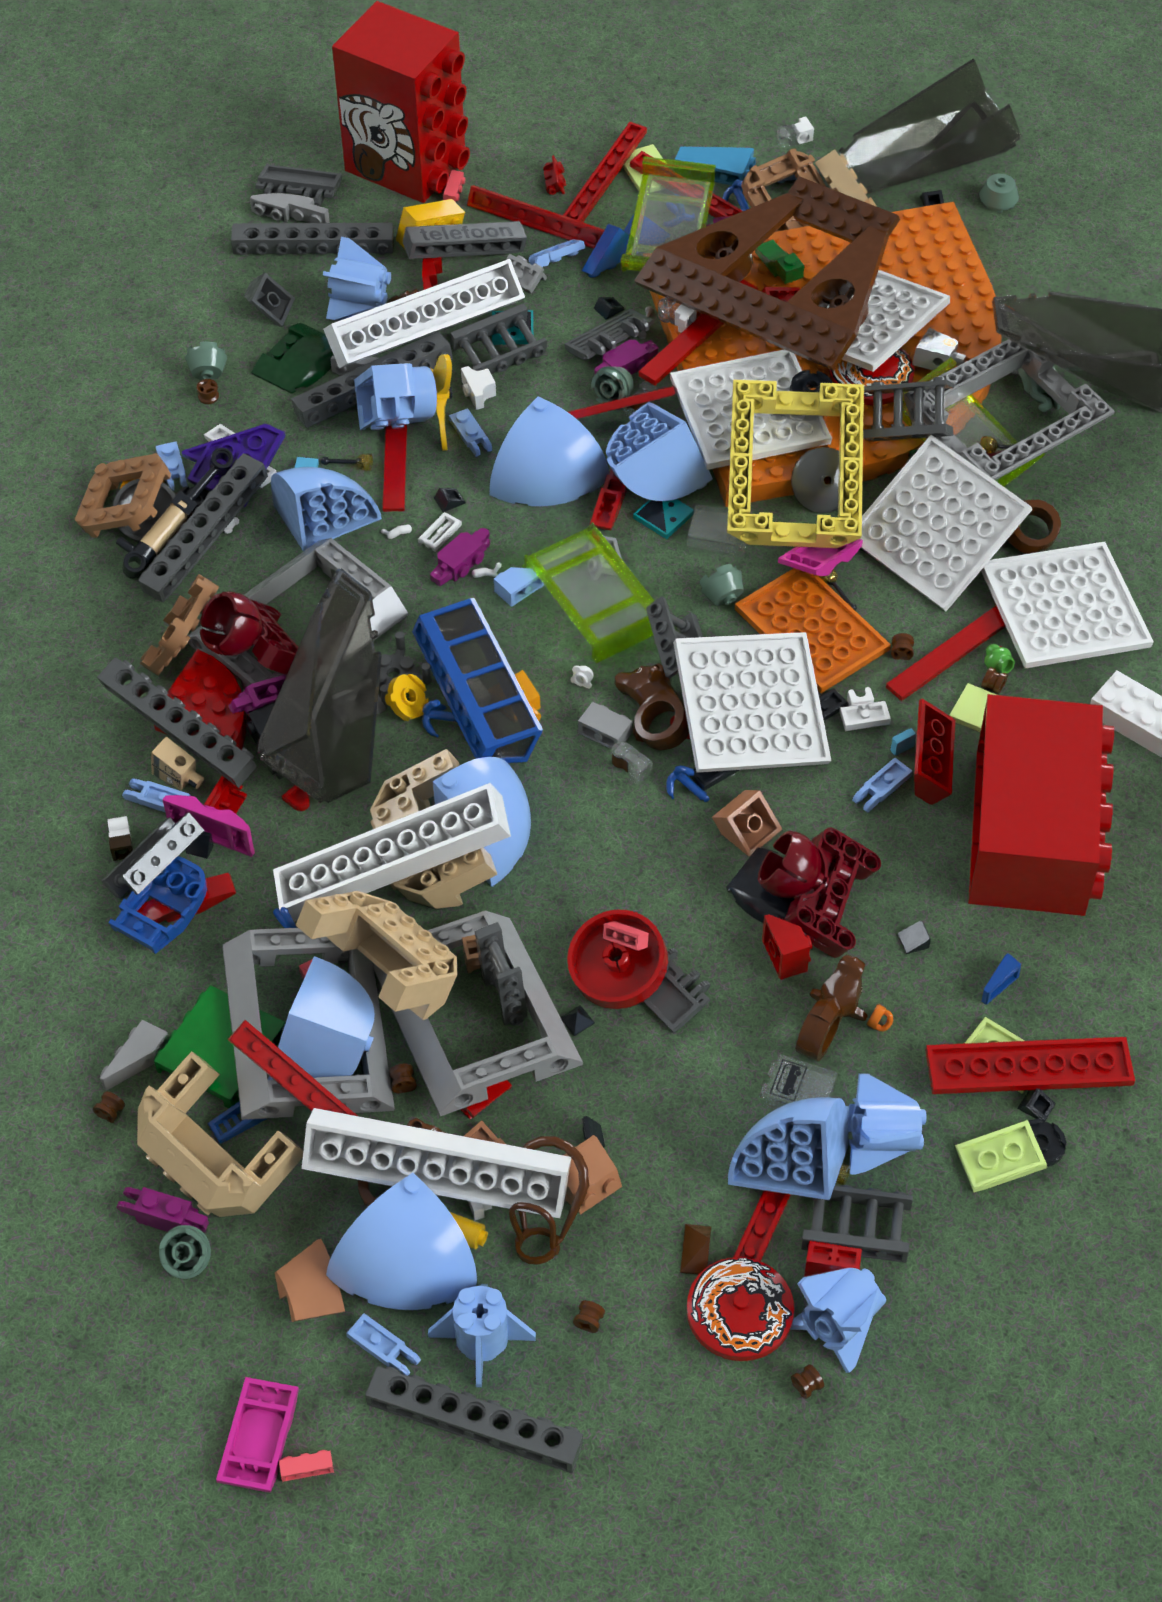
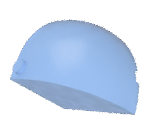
M538 396L518 417L501 445L491 474L490 495L509 503L515 504L516 502L528 504V506L563 504L577 500L580 496L591 493L605 483L607 474L609 475V468L602 449L591 433L571 414Z
M651 402L646 403L630 415V421L618 427L607 445V462L617 478L629 490L649 500L669 501L682 498L697 489L704 488L713 479L709 470L706 469L704 459L687 423Z
M298 467L277 472L271 477L273 505L303 551L319 540L334 539L382 519L378 506L368 492L357 482L336 471L319 467Z
M483 757L459 765L433 781L435 805L488 783H491L502 795L511 837L483 847L491 855L497 872L496 876L486 880L492 887L501 881L513 869L519 858L522 857L530 836L531 814L524 787L511 766L501 758Z
M314 956L288 1014L278 1048L313 1078L351 1076L356 1070L363 1052H369L374 1037L369 1036L374 1023L375 1013L368 993L346 971Z
M831 1097L808 1098L791 1102L768 1113L747 1132L738 1145L730 1163L728 1185L830 1200L849 1145L848 1118L844 1101L841 1098Z
M411 1173L379 1196L353 1222L336 1246L326 1276L335 1285L350 1295L356 1294L368 1299L370 1304L398 1310L429 1309L432 1305L443 1302L449 1304L457 1299L462 1289L477 1285L474 1259L461 1229L440 1199L414 1173Z

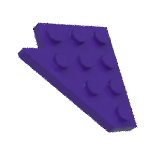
M263 424L183 450L181 453L183 457L196 462L187 478L188 482L196 485L210 469L211 456L217 448L228 449L233 455V463L244 453L262 462L267 470L286 436L285 432L268 424ZM223 459L216 460L221 465L226 464V461ZM215 475L204 489L212 491L222 476Z

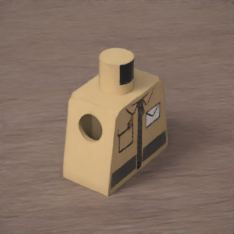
M165 737L151 752L152 775L181 791L187 784L195 789L202 785L204 777L196 772L195 758L168 737Z

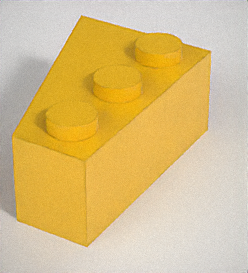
M453 199L403 207L396 241L404 248L402 242L406 227L462 224L465 212Z

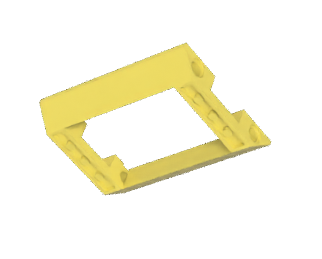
M733 380L727 533L748 545L839 548L862 537L864 384L820 383L819 392L776 391L777 381ZM754 413L840 416L838 517L817 515L816 524L772 522L773 513L759 512V514H750Z

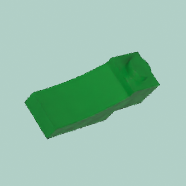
M774 240L762 243L755 250V253L774 277L779 276L785 284L803 278L804 264L795 253L788 254Z

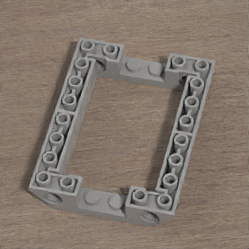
M1030 329L1014 336L1015 339L1056 360L1057 355ZM1008 339L938 376L945 377L946 380L954 384V388L944 389V409L1022 368L1069 415L998 453L992 459L986 454V450L979 443L967 448L954 434L953 436L935 438L996 480L1108 418L1115 411L1087 384L1074 389L1053 368L1054 364ZM924 390L923 423L925 425H933V421H935V390ZM911 391L904 395V400L911 422L914 423V391ZM945 410L944 421H947L949 414Z
M328 538L314 543L245 593L244 596L267 604L317 568V565L331 579L335 571L339 572L366 596L363 601L364 606L358 613L335 668L336 670L405 618L408 612L390 584L335 540ZM351 616L309 647L308 651L318 656L322 662L310 681L302 680V683L298 686L292 687L294 691L299 689H306L308 691L326 677ZM200 626L188 635L190 637L188 644L192 648L212 655L241 679L243 691L252 683L286 675L279 672L272 674L246 651L233 656L217 654L208 649L200 637V629L218 634H224L223 632L209 630Z
M482 911L428 931L437 941L446 945L450 950L463 945L462 937L475 935L474 931L498 922L502 929L506 961L510 969L520 967L522 971L526 1007L542 1039L452 1070L429 1019L422 1020L410 1009L397 1012L392 1009L440 1116L487 1100L488 1086L531 1071L537 1082L583 1065V1061L512 921L508 917L488 911ZM374 964V972L381 987H383L387 974Z
M299 928L248 930L223 944L232 1034L244 1020L248 1021L262 1033L254 970L255 964L259 966H274L276 955L322 953L323 960L330 963L348 961L349 974L366 990L372 1001L375 1013L374 1023L369 1035L374 1037L369 1052L364 1051L361 1057L364 1075L317 1077L314 1079L354 1113L394 1111L395 1107L389 1077L373 962L358 949L343 952L327 937L311 939ZM233 1045L241 1119L293 1117L295 1106L304 1105L275 1080H267V1073Z

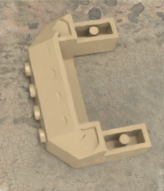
M445 749L385 780L370 809L373 818L370 822L373 829L431 807L428 799L434 796L433 781L460 765L459 761ZM480 848L390 885L394 890L400 891L410 901L435 909L462 905L460 893L496 876L497 872L491 855L484 848Z
M360 891L305 900L296 926L311 939L327 937L343 952L358 949L384 971L387 977L378 997L395 1012L410 1009L422 1020H425L445 1004L457 977V957L449 951L446 945L437 941L429 931L424 930L418 925L414 918L400 910L397 904Z
M191 1051L158 1090L151 1086L146 1088L138 1107L137 1145L147 1153L146 1158L156 1167L159 1165L164 1169L163 1174L173 1183L176 1181L182 1186L180 1190L190 1199L194 1198L199 1202L197 1206L205 1214L213 1213L219 1217L253 1214L303 1158V1150L278 1130L246 1168L238 1163L186 1114L220 1075L206 1061Z

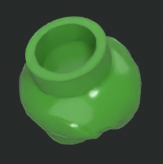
M990 644L986 648L984 662L988 669L993 667L996 669V672L1007 674L1013 669L1015 660L1007 648L996 644Z

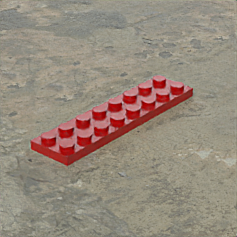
M1126 1037L926 1045L925 1049L932 1094L1035 1090L1037 1088L1046 1090L1134 1086L1135 1083Z

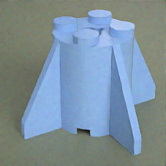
M341 237L338 257L335 258L337 264L331 265L330 272L323 271V276L328 277V288H332V294L328 293L330 300L326 319L338 320L379 307L381 304H386L388 294L385 293L386 287L391 281V272H387L384 265L350 238Z
M859 1074L856 1098L852 1099L855 1104L846 1106L848 1132H852L853 1139L848 1140L851 1147L849 1174L852 1175L869 1171L909 1151L922 1149L924 1145L922 1125L926 1123L925 1109H920L916 1100L870 1074Z
M844 1268L803 1277L797 1283L808 1305L805 1307L804 1312L793 1318L791 1330H807L813 1339L817 1340L820 1338L826 1342L823 1346L834 1350L846 1373H850L856 1366L872 1318L886 1303V1297L875 1283L874 1275L865 1268L861 1271L856 1268Z
M481 1284L462 1289L455 1300L453 1308L428 1329V1337L456 1338L459 1350L470 1360L476 1361V1387H482L483 1361L496 1358L497 1355L504 1351L508 1340L536 1341V1332L506 1309V1302L499 1290L488 1287V1284Z

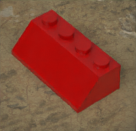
M922 698L919 700L914 789L915 796L933 805L952 795L956 720Z

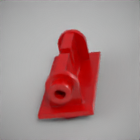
M553 155V162H548L543 167L546 191L550 195H555L559 191L565 194L564 187L567 184L562 175L565 172L564 167L560 161L557 162Z

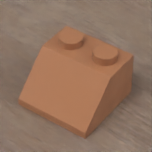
M744 790L712 816L721 834L749 857L757 848H761L782 830L760 790Z
M595 1135L575 1147L582 1154L589 1169V1188L578 1212L580 1215L622 1187L617 1168ZM572 1159L565 1200L570 1205L573 1203L579 1185L578 1170Z

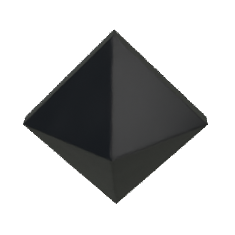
M581 1005L560 1017L574 1036L595 1024Z

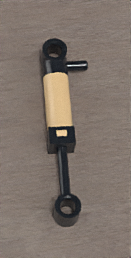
M217 448L213 451L210 469L188 495L179 491L167 510L135 547L123 537L117 539L116 544L128 552L124 557L122 567L126 577L138 578L141 576L147 566L179 530L181 525L192 516L198 505L194 500L215 475L223 476L230 470L233 463V455L228 449ZM223 459L226 461V464L221 465L216 460ZM137 562L140 567L131 568L129 563Z

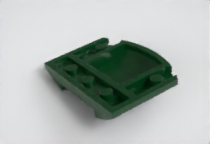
M297 323L289 327V332L267 354L262 353L251 374L291 394L296 392L295 389L303 386L307 388L321 379L331 369V357L334 354L326 335L303 323Z

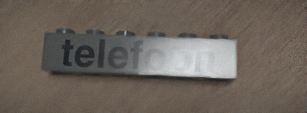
M520 221L414 226L405 228L402 243L409 259L510 254L524 251L527 236Z

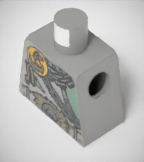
M929 328L916 347L912 365L945 373L951 364L959 366L965 363L966 355L956 352L959 344L957 340Z

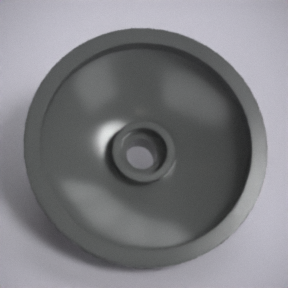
M828 447L812 449L803 454L793 468L791 476L793 493L798 502L808 510L818 513H829L838 510L839 451ZM826 476L830 478V483L827 485L824 483Z
M135 479L125 484L117 493L113 506L131 503L140 479ZM162 482L153 507L157 510L156 516L154 518L149 516L144 522L139 524L141 527L139 530L133 531L128 525L118 527L120 531L130 539L140 541L170 506L171 501L175 497L174 492Z

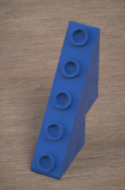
M634 212L624 231L614 225H607L581 271L587 273L591 278L600 275V272L612 269L618 263L630 260L638 253L648 251L655 244L664 243L665 239L671 235L646 216Z

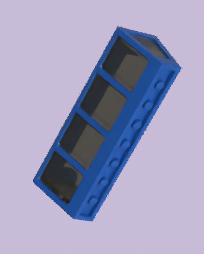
M470 598L419 615L412 633L427 663L430 664L431 671L475 759L497 757L505 760L507 763L527 762L543 729L475 599Z

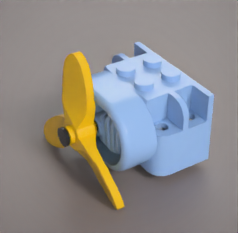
M440 355L434 370L427 366L412 367L410 363L375 365L354 379L360 430H365L368 427H371V430H381L386 426H392L393 429L405 427L404 425L409 423L427 421L434 416L436 411L439 420L442 451L448 450L445 407L447 399H452V387L450 386L452 362L450 355Z

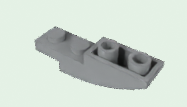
M283 193L259 194L250 197L251 211L259 216L264 215L276 221L281 220L288 222L290 217L297 221L302 220L309 223H330L328 209L314 205L313 198Z

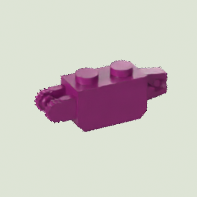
M630 339L603 354V363L595 367L594 373L596 374L599 369L609 366L625 368L632 375L642 369L652 357L658 354V346L651 340L640 344L637 340Z
M482 527L472 535L468 532H463L455 537L437 553L438 565L430 573V580L441 586L449 580L455 582L460 577H465L471 567L483 561L484 551L490 546V540L488 539L490 536L489 530Z
M281 675L250 684L238 695V698L233 699L231 704H229L232 714L243 711L248 714L272 702L277 707L289 679L286 675ZM296 678L293 687L302 683V680ZM292 688L288 698L292 701L300 700L307 696L308 692L306 689L294 691Z
M125 1187L123 1194L135 1200L136 1203L119 1201L116 1206L119 1211L135 1216L138 1223L166 1232L181 1225L194 1226L205 1232L209 1225L208 1217L199 1214L198 1209L193 1207L191 1201L145 1187L142 1190Z

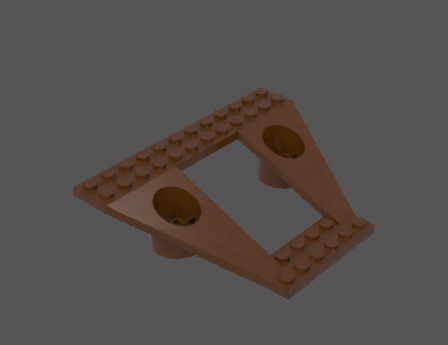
M799 176L786 194L656 247L634 281L640 287L834 371L857 337L860 326L866 320L868 301L889 236L900 221V218L897 214ZM792 216L796 221L851 242L787 302L740 283L748 275L753 265L752 252Z

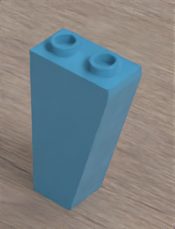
M680 147L675 157L674 170L682 175L733 185V182L737 179L743 182L749 170L755 166L756 157H753V148Z

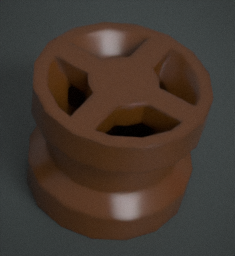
M203 379L198 382L196 388L199 401L203 404L215 403L219 399L217 383L212 379Z
M907 633L894 635L891 643L893 646L891 648L892 658L896 660H910L914 655L912 648L914 646V638Z
M990 667L983 678L981 687L992 689L995 694L999 695L1006 684L1008 674L996 672L995 668Z
M404 1063L390 1068L389 1077L393 1080L391 1088L394 1093L399 1094L415 1090L417 1084L413 1078L414 1068L412 1065Z
M105 1091L101 1096V1102L96 1103L93 1107V1112L98 1117L114 1123L117 1118L116 1114L118 1111L123 1110L125 1103L114 1093Z
M581 1301L579 1305L580 1312L574 1317L573 1324L577 1328L591 1333L598 1332L600 1327L599 1320L605 1314L604 1308L592 1301Z
M811 1364L805 1366L803 1372L795 1373L791 1376L793 1386L804 1399L809 1398L814 1390L824 1388V1381L821 1375Z

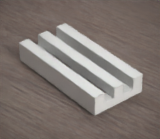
M444 512L418 538V543L424 544L425 547H430L432 551L436 552L462 526V521ZM446 519L449 520L443 527H440V528L437 530V533H436L430 540H428V537H429Z

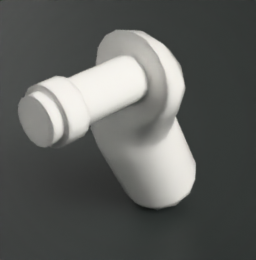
M401 525L390 532L382 529L381 533L387 535L388 539H393L400 534L410 533L412 528L410 525Z
M497 563L494 570L485 567L474 569L472 576L474 578L483 576L496 577L502 564Z

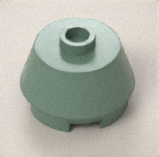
M1006 174L990 176L979 193L981 202H983L988 210L993 212H1003V210L1012 209L1019 200L1015 180Z
M205 341L200 342V346L194 348L189 346L185 360L193 377L200 380L217 379L222 375L227 355L224 348L217 347V343Z
M603 367L597 371L591 382V388L595 389V393L598 396L596 400L599 403L628 397L634 386L631 374L622 367Z
M726 564L716 568L717 572L709 578L705 575L699 582L702 587L701 592L716 606L730 604L744 592L742 572L737 570L736 566L733 567L732 564Z
M181 1225L174 1227L165 1234L159 1246V1258L163 1268L176 1278L188 1279L199 1275L206 1268L210 1260V1243L206 1235L194 1226Z

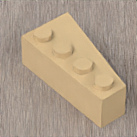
M834 149L815 162L831 189L876 206L871 197L868 199L866 196L868 192L863 184L857 183L856 179L858 177L854 170L847 168L846 165L849 163L843 154L839 155Z

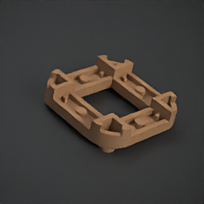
M791 149L783 156L758 167L757 165L753 166L741 183L743 194L751 208L771 200L765 189L766 186L793 174L796 178L800 176L826 187L813 165L814 157L811 154L808 156L803 152L796 151V149ZM792 216L777 231L806 227L808 225L796 221Z
M157 453L118 460L106 465L104 463L99 464L94 470L95 474L90 480L75 521L93 538H97L101 530L129 525L133 531L141 529L139 524L144 522L149 516L154 518L157 514L153 504L162 481L171 478L167 465ZM140 478L131 503L103 508L109 491L117 489L121 481Z
M197 575L187 592L191 597L187 600L180 595L171 611L163 619L169 626L161 637L158 648L151 645L143 654L142 661L140 662L142 666L154 674L160 675L164 667L169 665L173 657L175 658L181 648L183 649L190 640L187 634L190 630L192 632L195 630L200 622L197 619L198 615L202 614L210 597L212 598L215 595L219 586L202 575Z

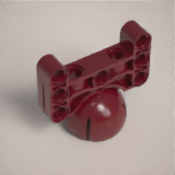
M227 591L216 594L209 600L202 612L200 619L202 627L224 633L218 634L200 629V637L204 645L217 654L224 656L238 655L255 645L252 652L258 658L257 660L261 665L270 670L291 676L302 651L277 623L281 617V613L272 606L249 599L240 593ZM308 651L296 678L310 681L320 666L321 659Z
M828 827L819 833L812 841L796 831L783 833L775 841L773 848L783 853L785 857L783 858L777 853L769 851L760 867L758 881L762 888L771 895L778 898H794L795 900L790 903L784 920L800 926L804 934L809 935L814 947L831 957H840L854 948L856 944L854 934L840 925L854 879L864 880L878 871L881 867V860L876 853L832 827Z

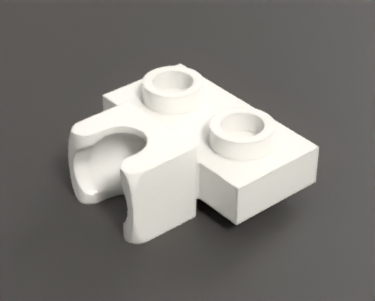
M870 687L865 688L866 694L863 697L856 696L854 690L848 691V707L840 708V716L845 731L890 724L891 718L886 702H874Z

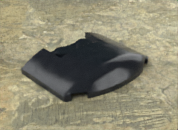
M757 848L727 885L726 889L728 892L731 890L738 906L756 920L764 923V915L768 914L784 920L790 903L795 899L778 898L762 888L758 881V873L766 854L772 850Z

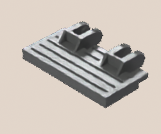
M266 164L258 176V182L255 187L262 190L265 188L264 194H303L305 197H313L315 205L320 206L324 197L333 198L342 181V173Z
M629 309L564 344L565 349L582 360L589 359L595 356L596 353L603 355L606 353L605 348L612 350L616 348L617 343L625 340L628 336H633L634 338L638 336L639 330L643 332L648 331L649 326L654 324V320Z
M663 938L665 945L667 946L668 941L665 938ZM671 948L667 951L668 967L661 985L643 1003L675 1033L711 1000L705 995V992L710 988V983L706 980L698 984L690 993L687 991L700 977V973L697 970L690 972L683 980L678 982L685 974L672 962L676 958L678 951L675 948ZM618 956L613 961H616V963L618 964V960H620L622 956Z

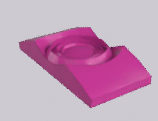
M858 539L839 548L795 547L779 557L778 563L817 576H828L841 561L849 562L862 546L863 540Z
M165 795L163 798L167 818L171 817L177 823L189 812L204 829V832L211 833L213 843L250 857L254 855L250 827L233 811L218 810L211 806L202 805L195 796Z
M245 1377L216 1478L217 1483L271 1493L280 1468L279 1460L282 1459L284 1445L295 1412L299 1391L297 1386Z

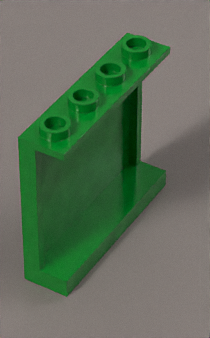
M211 985L205 992H202L193 1009L185 1014L179 1028L171 1033L168 1043L157 1052L154 1063L158 1073L161 1074L165 1070L172 1074L192 1051L220 1074L206 1092L222 1099L224 1106L230 1108L239 1102L234 1047L228 1041V1038L232 1035L228 993ZM259 1009L262 1034L278 1047L286 1022Z

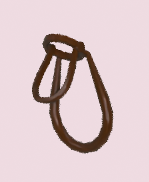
M557 1136L537 1137L527 1142L522 1148L536 1150L543 1146H554L565 1151L574 1161L578 1170L579 1185L560 1236L556 1235V1224L552 1215L544 1208L525 1202H517L510 1207L509 1217L517 1236L515 1239L517 1256L528 1264L538 1265L546 1263L559 1254V1244L564 1240L589 1188V1169L582 1154L570 1142ZM526 1209L539 1213L549 1223L550 1230L543 1227L528 1229L526 1212L518 1210L523 1229L521 1231L516 1219L515 1210ZM539 1234L550 1237L551 1250L543 1256L530 1257L521 1251L524 1240L531 1235Z

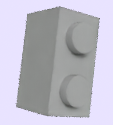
M592 702L578 720V733L618 752L632 734V720L625 715H619L609 710L604 705Z

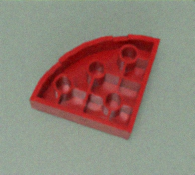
M197 649L168 690L169 694L167 696L172 699L174 697L178 698L185 704L184 708L186 710L197 712L202 717V722L205 724L212 723L220 731L219 734L225 737L228 735L237 743L236 747L242 750L246 734V712L232 714L229 708L231 701L238 698V695L242 693L234 675L224 664L212 655ZM165 705L159 706L157 710L163 709ZM182 717L177 718L174 723L179 722ZM154 725L156 731L164 733L162 730H160L158 727ZM199 730L193 731L191 736L196 735ZM216 743L210 744L208 748H213ZM231 755V756H228L227 758L232 759L234 756Z

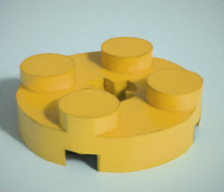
M403 674L393 678L389 683L385 702L397 716L404 721H409L423 715L422 708L429 702V698L426 699L424 692L427 689L420 678L413 674ZM406 693H409L408 698H410V701L407 700Z

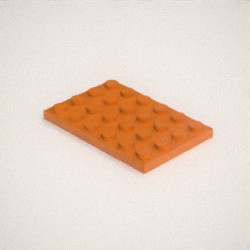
M795 568L735 603V610L759 634L807 633L817 690L820 693L825 692L890 651L891 644L819 576Z

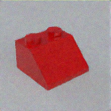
M770 914L764 915L762 942L779 979L782 980L807 972L808 963L811 962L810 949H812L809 935H805L802 928L798 925Z

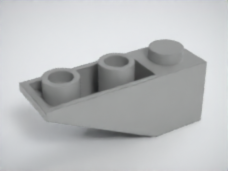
M144 1020L137 1027H134L126 1043L117 1049L113 1061L102 1070L100 1080L103 1089L107 1091L155 1064L154 1059L157 1052L163 1049L169 1041L168 1032Z

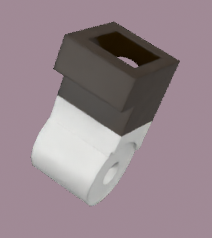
M127 816L108 819L109 845L113 861L122 860L133 851ZM129 849L124 854H118L116 852L117 850Z

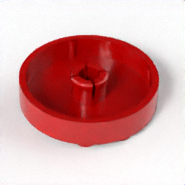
M618 909L595 915L578 929L568 949L567 963L572 980L586 999L604 1008L622 1009L643 1002L658 989L667 971L668 952L659 930L648 918L637 912ZM615 921L649 933L648 948L634 950L603 939L604 924ZM622 956L621 959L618 960V964L616 963V961H613L615 957Z

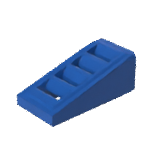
M1007 953L985 986L981 1001L984 1004H988L1019 978L1021 963Z
M239 1101L207 1124L218 1142L222 1144L267 1118L244 1119L240 1121L237 1114L241 1113ZM232 1118L236 1124V1126H234L233 1128L228 1122V1119ZM221 1123H223L227 1129V1132L224 1134L218 1126Z

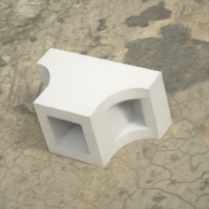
M469 366L461 368L462 387L465 396L470 397L476 410L484 408V401L496 396V384L489 369L476 371Z

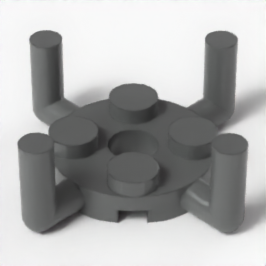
M401 631L395 634L397 648L395 655L383 654L379 656L378 661L375 662L372 668L364 666L363 654L357 653L354 656L356 673L371 677L375 687L381 692V701L385 707L388 706L385 702V695L388 693L389 683L393 679L388 677L390 672H398L400 675L413 674L426 685L432 681L429 663L425 662L421 665L422 675L416 674L413 660L409 657H404L406 650L404 633Z

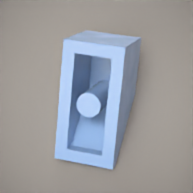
M511 567L494 578V592L511 607L545 585V571L543 569Z

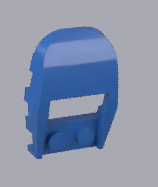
M177 856L138 895L132 891L127 900L123 899L119 905L121 912L115 921L110 919L108 923L115 932L118 931L156 954L186 929L200 908L207 892V882L203 870L189 860ZM151 897L180 913L181 918L174 925L170 924L166 928L137 911Z

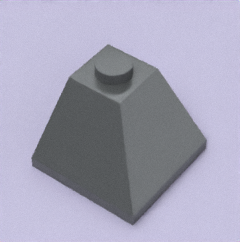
M265 272L250 282L244 295L251 304L279 327L283 326L295 300L289 292Z

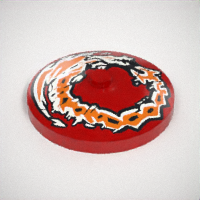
M900 347L874 372L841 360L834 371L829 369V377L833 383L864 384V386H871L873 382H883L884 385L913 383L914 365H912L910 356ZM864 391V405L873 406V395ZM894 393L882 394V405L894 402Z
M733 1257L717 1261L706 1267L695 1278L689 1290L687 1319L692 1333L702 1346L724 1359L751 1361L767 1356L785 1341L792 1327L794 1300L791 1290L784 1278L775 1269L761 1261L745 1257Z

